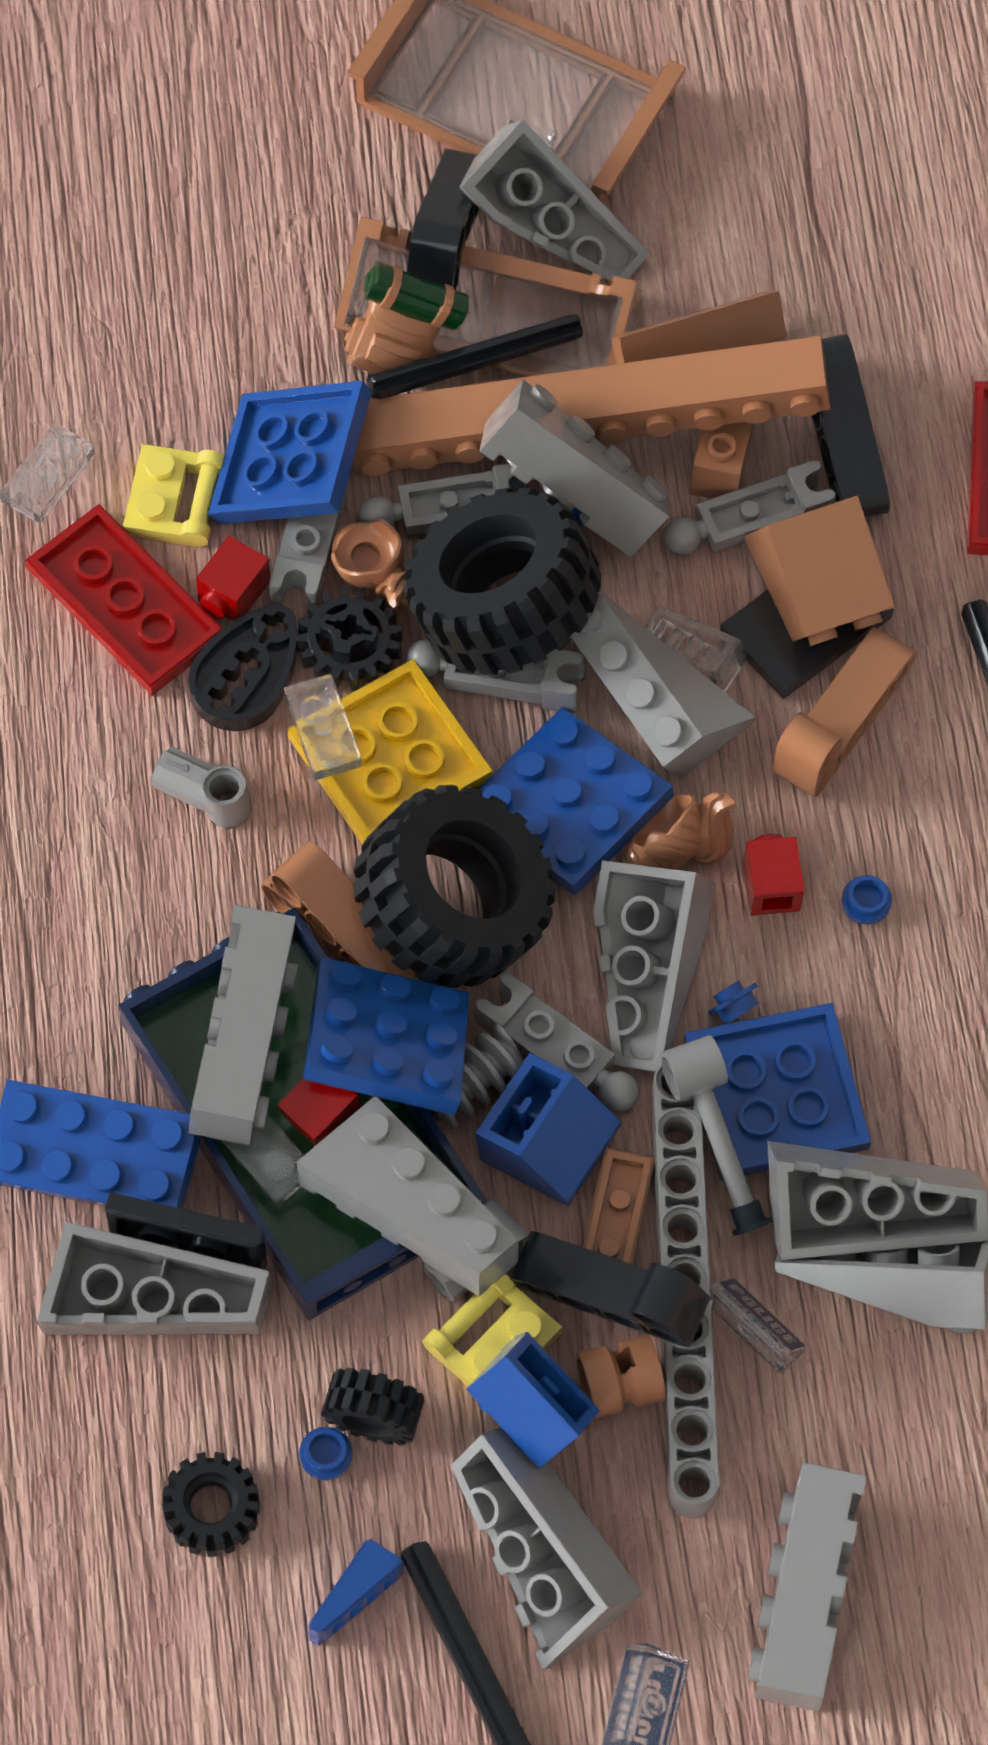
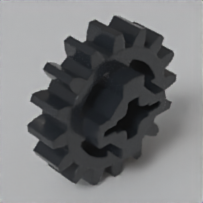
M341 587L339 598L333 599L325 591L322 593V606L319 607L310 602L306 605L307 618H299L297 622L298 633L300 634L296 636L297 651L303 652L301 660L304 669L315 666L314 680L319 682L326 676L332 677V689L335 690L339 688L342 681H349L352 691H357L359 680L365 678L368 683H371L377 679L376 672L378 670L384 674L392 671L391 659H399L401 655V644L398 642L402 641V627L395 625L397 623V612L395 609L383 611L384 598L382 596H378L370 602L367 600L365 588H361L356 597H351L347 588ZM366 619L371 621L375 626L370 625ZM323 651L329 652L332 659L328 657L326 654H324Z

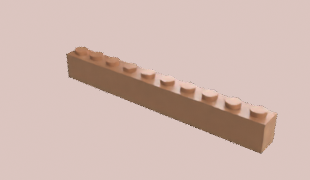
M821 335L394 395L384 399L373 398L369 401L352 465L357 476L365 474L369 476H382L394 470L408 468L426 470L435 467L437 464L459 461L463 463H476L483 458H487L479 452L486 420L522 379L532 387L538 384L547 389L558 402L556 406L570 418L573 415L582 418L594 430V438L599 442L609 444L622 442L626 438L646 435L664 437L675 431L689 429L714 430L721 425L740 422L758 424L770 418L790 415L797 417L812 416L819 411L831 410Z

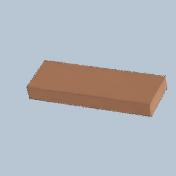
M608 1147L605 1149L583 1248L633 1264L654 1169V1157Z

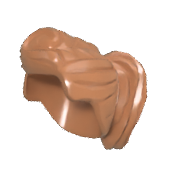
M383 519L372 522H358L342 527L334 536L331 545V559L342 579L357 588L375 591L376 597L382 596L384 598V607L395 610L403 608L408 610L410 605L405 598L404 591L406 581L404 578L406 569L403 567L405 551L399 533Z
M716 792L707 795L699 805L697 799L692 795L683 794L673 797L625 845L623 850L624 858L628 864L674 870L683 868L690 859L705 864L716 863L723 859L732 848L733 827L729 810L736 807L735 799L730 798V795L726 792Z

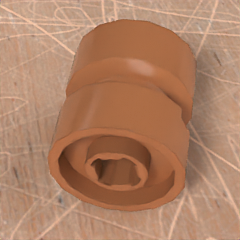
M649 1335L620 1341L617 1350L613 1352L607 1346H601L576 1353V1363L582 1391L600 1410L594 1419L622 1412L626 1402H630L633 1406L639 1408L666 1401L665 1384L660 1362Z

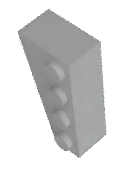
M522 379L486 420L479 452L492 461L499 454L506 458L512 466L510 470L512 475L526 485L530 480L536 479L543 484L542 486L546 494L557 498L570 511L574 507L582 511L580 519L585 526L632 557L669 517L670 499L667 498L669 496L668 491L653 477L647 476L644 479L631 468L632 463L630 459L617 447L611 445L609 448H606L594 438L595 432L586 421L577 415H573L570 418L556 406L558 404L556 398L547 389L538 384L532 387Z
M234 905L229 945L225 947L221 966L222 970L217 991L218 998L215 997L207 1036L209 1040L204 1046L191 1107L189 1134L250 1145L254 1126L264 1128L270 1097L261 1096L263 1081L274 1082L279 1052L270 1050L273 1036L279 1038L284 1036L289 1008L280 1006L283 992L293 993L298 969L297 963L289 962L295 916Z
M375 1096L297 1161L299 1185L314 1195L319 1193L335 1203L336 1208L353 1219L358 1217L379 1230L382 1237L397 1246L401 1244L422 1257L423 1262L478 1296L483 1294L518 1263V1239Z
M767 1141L772 1239L782 1260L988 1241L987 1191L975 1171Z

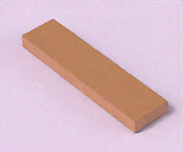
M769 290L611 337L616 364L763 344L785 338L787 334L779 291Z

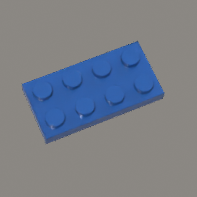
M7 1079L0 1104V1186L106 1206L109 1193L113 1192L183 1209L201 1136L188 1133L190 1114Z

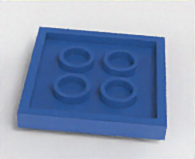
M364 381L242 394L208 515L217 524L339 513L372 394L371 389Z
M563 707L479 788V790L483 791V797L487 799L492 795L507 803L505 808L512 814L519 812L528 821L525 824L526 828L532 835L537 833L544 844V847L541 849L543 857L550 858L553 875L550 878L574 896L601 870L602 860L610 861L674 797L673 786Z
M321 957L316 970L303 1079L455 1116L461 1102L469 992Z
M833 1003L684 1033V1044L711 1035L720 1049L727 1069L728 1083L714 1088L713 1091L744 1175L769 1170L767 1141L848 1153L870 1149L871 1139ZM712 1149L720 1180H724L717 1159L715 1157L714 1151Z

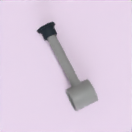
M707 1035L661 1052L662 1070L675 1099L681 1101L693 1096L734 1206V1208L730 1209L736 1229L732 1231L733 1236L772 1223L771 1217L765 1218L759 1199L753 1200L713 1091L714 1088L728 1083L727 1069L717 1043L711 1035Z

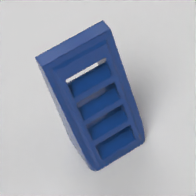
M372 1539L366 1540L308 1624L309 1640L317 1646L328 1640L400 1579V1576L404 1573V1561Z

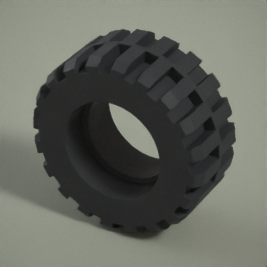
M503 488L495 490V494L490 496L482 493L471 497L470 503L459 507L457 504L447 511L448 516L441 522L436 520L427 529V537L424 540L419 539L412 552L413 559L408 561L404 577L406 579L404 586L405 598L438 655L445 662L455 665L458 669L475 673L478 670L479 674L498 675L499 670H505L508 673L522 671L523 665L531 662L537 665L547 660L546 655L557 649L560 652L570 643L569 637L574 632L580 633L587 624L588 617L586 614L593 613L599 597L597 592H599L601 587L599 563L570 509L566 505L561 504L557 498L543 492L539 494L538 491L527 488H519L518 492H514L512 489ZM521 571L507 583L495 589L485 591L504 576Z
M439 785L434 790L428 788L421 790L410 799L405 800L368 835L361 846L362 853L356 858L354 874L359 879L353 884L354 897L356 902H362L363 909L358 913L364 928L370 927L375 935L372 938L373 943L380 952L385 948L394 957L391 961L402 971L410 968L415 971L414 977L424 982L432 983L435 979H439L440 986L458 988L464 984L465 986L473 987L483 984L489 978L497 977L542 938V931L549 926L553 915L552 907H549L555 902V883L549 882V878L553 875L550 858H544L541 849L544 847V844L538 834L532 835L525 826L528 821L519 812L512 814L505 808L506 802L493 795L487 799L482 796L483 791L465 786L462 790L458 791V786ZM426 855L444 858L457 865L468 875L481 899L482 919L458 912L441 898L429 878L426 867Z

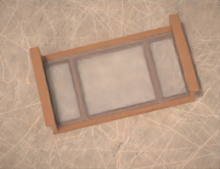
M394 0L347 73L348 77L356 80L358 104L462 152L478 155L505 125L524 120L604 204L666 102L675 95L676 86L683 77L686 67L669 59L657 78L488 0Z

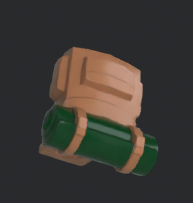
M376 262L365 276L363 283L364 298L370 300V304L364 316L356 317L352 324V330L344 349L348 353L346 362L366 372L375 374L434 356L436 347L433 345V341L440 328L456 330L466 319L469 307L468 295L454 290V287L448 284L440 285L402 270V267Z

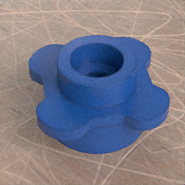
M740 981L735 982L713 996L718 1005L709 1010L708 1014L711 1016L717 1012L724 1024L733 1021L759 1004L752 992L758 985L755 982L743 988Z

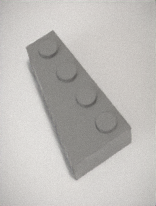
M65 1222L37 1324L45 1335L261 1334L274 1283L270 1272L267 1270Z
M803 1462L794 1494L786 1492L783 1494L778 1524L787 1526L784 1545L774 1543L768 1575L778 1577L774 1597L764 1595L758 1627L768 1629L764 1649L754 1647L748 1673L749 1680L758 1681L755 1698L819 1712L824 1698L837 1632L836 1617L840 1613L847 1581L846 1563H849L858 1522L855 1521V1514L861 1497L864 1495L866 1475Z

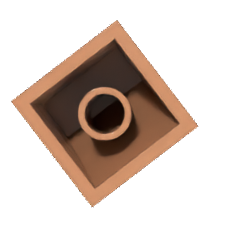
M858 495L769 524L744 536L751 555L792 641L808 637L810 646L838 637L835 627L852 622L856 631L883 622L880 612L895 607Z

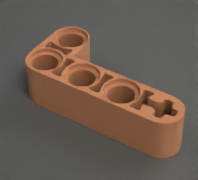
M873 627L806 716L799 712L790 721L777 744L773 772L812 797H817L904 680L915 661L917 652L880 629Z
M306 842L261 884L264 895L281 914L295 907L302 919L342 962L419 980L414 977L415 971L410 968L402 971L391 962L394 957L385 948L380 952L373 943L372 938L375 935L370 927L364 928L358 913L363 909L362 902L355 901L353 882L316 844ZM435 979L432 984L439 985V979Z

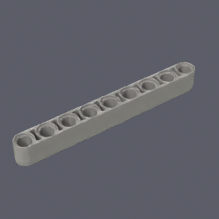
M659 1065L654 1074L651 1093L658 1264L672 1268L690 1277L710 1296L702 1119L693 1096L677 1101L674 1096L664 1091L662 1087L667 1085L662 1066ZM671 1131H681L689 1137L690 1141L677 1145L669 1142L664 1135ZM674 1179H682L691 1185L692 1190L682 1194L675 1193L669 1189L667 1183ZM679 1227L686 1228L692 1232L695 1239L686 1243L677 1242L671 1238L669 1231ZM710 1301L697 1329L700 1338L692 1342L690 1347H683L661 1339L662 1374L666 1391L664 1421L668 1499L676 1513L692 1519L702 1517L710 1511L714 1505L719 1484ZM681 1377H693L702 1385V1390L694 1394L683 1393L677 1388L675 1381ZM687 1427L696 1428L703 1434L705 1440L698 1445H687L679 1439L677 1432ZM686 1479H697L705 1485L707 1493L701 1497H689L683 1493L679 1484Z

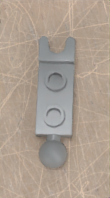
M817 460L809 461L788 468L786 474L697 503L695 514L698 521L687 517H678L670 521L663 535L665 544L671 552L684 555L696 550L701 540L707 538L714 553L746 542L745 535L764 526L836 503V494L831 489L819 492L812 491L818 486V472L821 470V463Z
M510 464L496 465L493 467V471L398 485L397 496L399 502L392 503V501L384 496L368 498L360 508L359 519L361 522L383 519L391 526L397 521H403L406 536L425 534L427 529L436 520L441 522L448 516V510L457 504L459 507L470 503L471 497L482 493L490 496L495 494V490L509 488L514 492H518L519 488H527V485L511 474L512 466Z
M346 489L339 513L291 517L287 519L269 584V597L273 604H281L288 590L300 588L307 594L306 605L310 602L319 606L324 587V577L332 550L331 545L336 535Z
M419 640L412 644L406 655V663L414 659L426 678L433 677L440 671L445 672L443 678L445 689L542 704V709L558 711L563 707L570 713H575L578 709L577 688L574 684L566 682H582L585 679L586 673L585 657L581 653L566 650L559 652L557 649L547 654L548 659L537 665L531 662L523 665L522 671L514 673L499 670L498 675L479 674L478 670L475 673L456 668L455 665L445 662L438 655L429 640Z
M503 972L500 975L501 986L499 994L507 1002L506 1005L496 1006L486 999L477 1001L473 1012L474 1019L479 1026L490 1034L492 1025L497 1023L502 1026L515 1043L518 1051L526 1057L530 1052L573 1074L588 1090H591L593 1086L597 1087L601 1101L608 1109L616 1112L626 1111L635 1105L639 1098V1087L632 1075L623 1071L612 1073L608 1071L609 1067L614 1063L615 1054L536 995H533V989L511 973Z

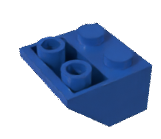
M529 1052L475 1134L479 1157L482 1162L569 1206L619 1130L621 1121L573 1074Z
M528 1332L516 1335L466 1389L476 1399L481 1409L499 1424L511 1437L517 1448L526 1454L538 1468L542 1467L579 1437L600 1412L596 1405Z

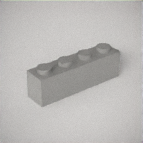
M600 590L597 592L599 597L593 613L586 614L588 617L587 624L580 633L574 632L570 636L662 766L679 779L683 778L758 720Z
M502 1428L481 1434L451 1465L479 1530L486 1529L493 1543L495 1556L492 1559L499 1575L507 1574L520 1604L514 1608L523 1627L530 1625L540 1647V1650L536 1651L535 1654L542 1670L551 1667L611 1625L643 1594L547 1462L538 1468L526 1454L517 1448L514 1441Z

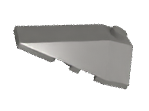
M524 120L505 125L474 158L459 187L492 222L590 274L602 275L605 282L608 279H613V276L628 279L650 255L644 246Z
M602 860L593 911L595 926L599 928L602 955L599 958L601 972L605 974L608 995L606 1013L611 1052L615 1054L614 1066L655 1072L659 1065H661L660 1053L672 1048L707 934L716 884L696 872Z
M988 1241L782 1260L778 1254L775 1261V1272L932 1327L948 1328L955 1333H970L977 1329L986 1330L988 1323Z

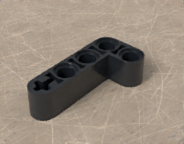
M446 148L414 222L407 272L440 285L448 284L453 286L454 290H457L462 252L480 210L459 187L477 154Z
M847 334L821 339L831 410L817 412L812 415V420L829 489L835 492L836 502L858 495L865 518L889 513L890 500L852 343Z
M530 1231L518 1258V1263L515 1265L510 1277L514 1284L534 1294L683 1347L691 1346L711 1299L694 1280L667 1266L650 1263L646 1270L537 1231Z

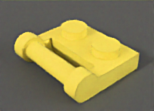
M142 444L123 528L132 537L193 547L206 546L211 531L210 526L207 525L208 511L217 478L222 468L224 455L214 450H202L198 453ZM187 473L197 474L199 476L189 520L183 523L176 522Z
M504 1274L480 1296L474 1293L439 1330L432 1329L423 1338L422 1343L438 1361L465 1385L469 1386L516 1335L528 1332L546 1350L562 1333V1326L517 1288L508 1275ZM499 1298L509 1308L462 1355L453 1345Z

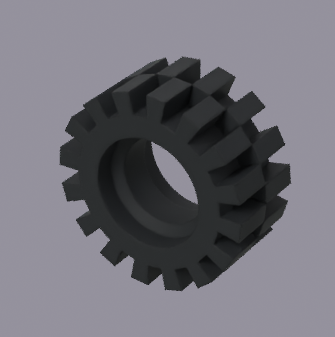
M340 1368L333 1372L321 1415L325 1417V1421L329 1424H336L335 1428L341 1431L349 1430L351 1431L350 1435L358 1438L362 1435L367 1437V1440L373 1442L381 1440L384 1444L393 1445L395 1442L399 1445H406V1442L411 1443L413 1441L425 1399L422 1393L417 1392L416 1388L413 1386H403L404 1381L397 1378L390 1380L386 1374L378 1373V1375L371 1374L370 1370L361 1369L358 1372L354 1368H346L345 1370Z
M205 1452L196 1454V1461L190 1463L188 1458L180 1462V1470L178 1472L172 1470L168 1476L169 1484L167 1487L164 1486L162 1493V1507L166 1526L169 1533L172 1532L174 1534L175 1541L181 1547L184 1544L189 1546V1551L193 1554L199 1555L200 1550L207 1551L208 1557H217V1551L225 1549L227 1555L235 1551L234 1545L238 1542L244 1545L250 1539L249 1532L251 1529L255 1531L257 1527L258 1513H260L257 1484L254 1483L250 1470L248 1468L244 1470L241 1467V1461L235 1457L228 1461L225 1459L224 1453L215 1452L214 1458H206ZM206 1486H218L226 1490L232 1499V1507L229 1514L221 1521L215 1523H206L197 1519L190 1509V1504L198 1490Z

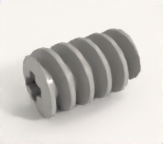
M497 1023L491 1027V1036L481 1033L475 1037V1047L467 1043L465 1044L461 1102L458 1109L468 1117L475 1115L471 1099L475 1097L485 1106L492 1104L488 1088L492 1086L502 1094L507 1087L504 1077L509 1075L513 1078L523 1063L515 1043L504 1028ZM427 1109L435 1120H443L452 1129L458 1126L456 1116Z

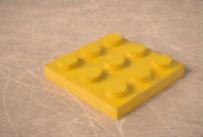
M414 659L288 729L289 740L361 844L364 843L368 835L382 821L415 793L426 788L434 790L439 785L458 786V791L462 790L465 786L476 789L482 786L493 774L490 766Z

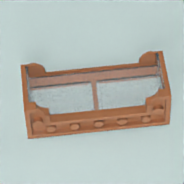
M360 217L334 328L339 332L345 333V342H347L355 318L363 317L370 304V300L364 298L363 283L371 267L376 262H381L389 266L396 265L402 267V270L407 272L412 235L410 230L400 228L399 231L396 228L384 226V221ZM465 246L462 252L457 291L465 293L469 297L468 314L464 322L456 330L440 328L433 341V345L436 347L434 355L575 314L579 316L583 327L581 339L492 365L488 368L529 377L614 365L616 360L611 337L633 330L643 292L638 282L613 276V279H608L606 283L602 275L592 273V275Z

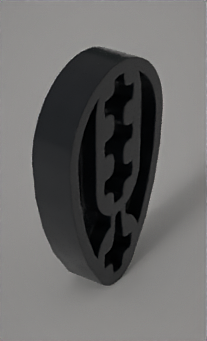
M269 604L246 613L224 627L198 653L191 664L188 683L192 705L204 721L219 729L243 731L259 726L273 715L287 692L297 658L296 617L291 609L282 604ZM278 622L283 623L284 633L276 630L266 640V624L274 627ZM252 658L256 659L258 670L251 667L244 673V688L236 686L231 691V707L222 705L219 710L214 709L213 698L222 700L227 695V680L235 682L240 677V661L249 663Z

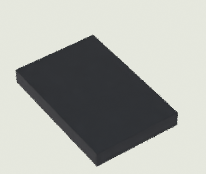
M766 590L723 622L720 626V633L766 682L785 699L862 641L873 627L879 628L890 620L894 609L891 608L880 612L883 622L856 631L853 623L850 622L835 627L838 637L810 646L808 637L792 641L769 590Z
M113 1192L109 1193L105 1212L109 1232L258 1269H266L267 1256L263 1227Z

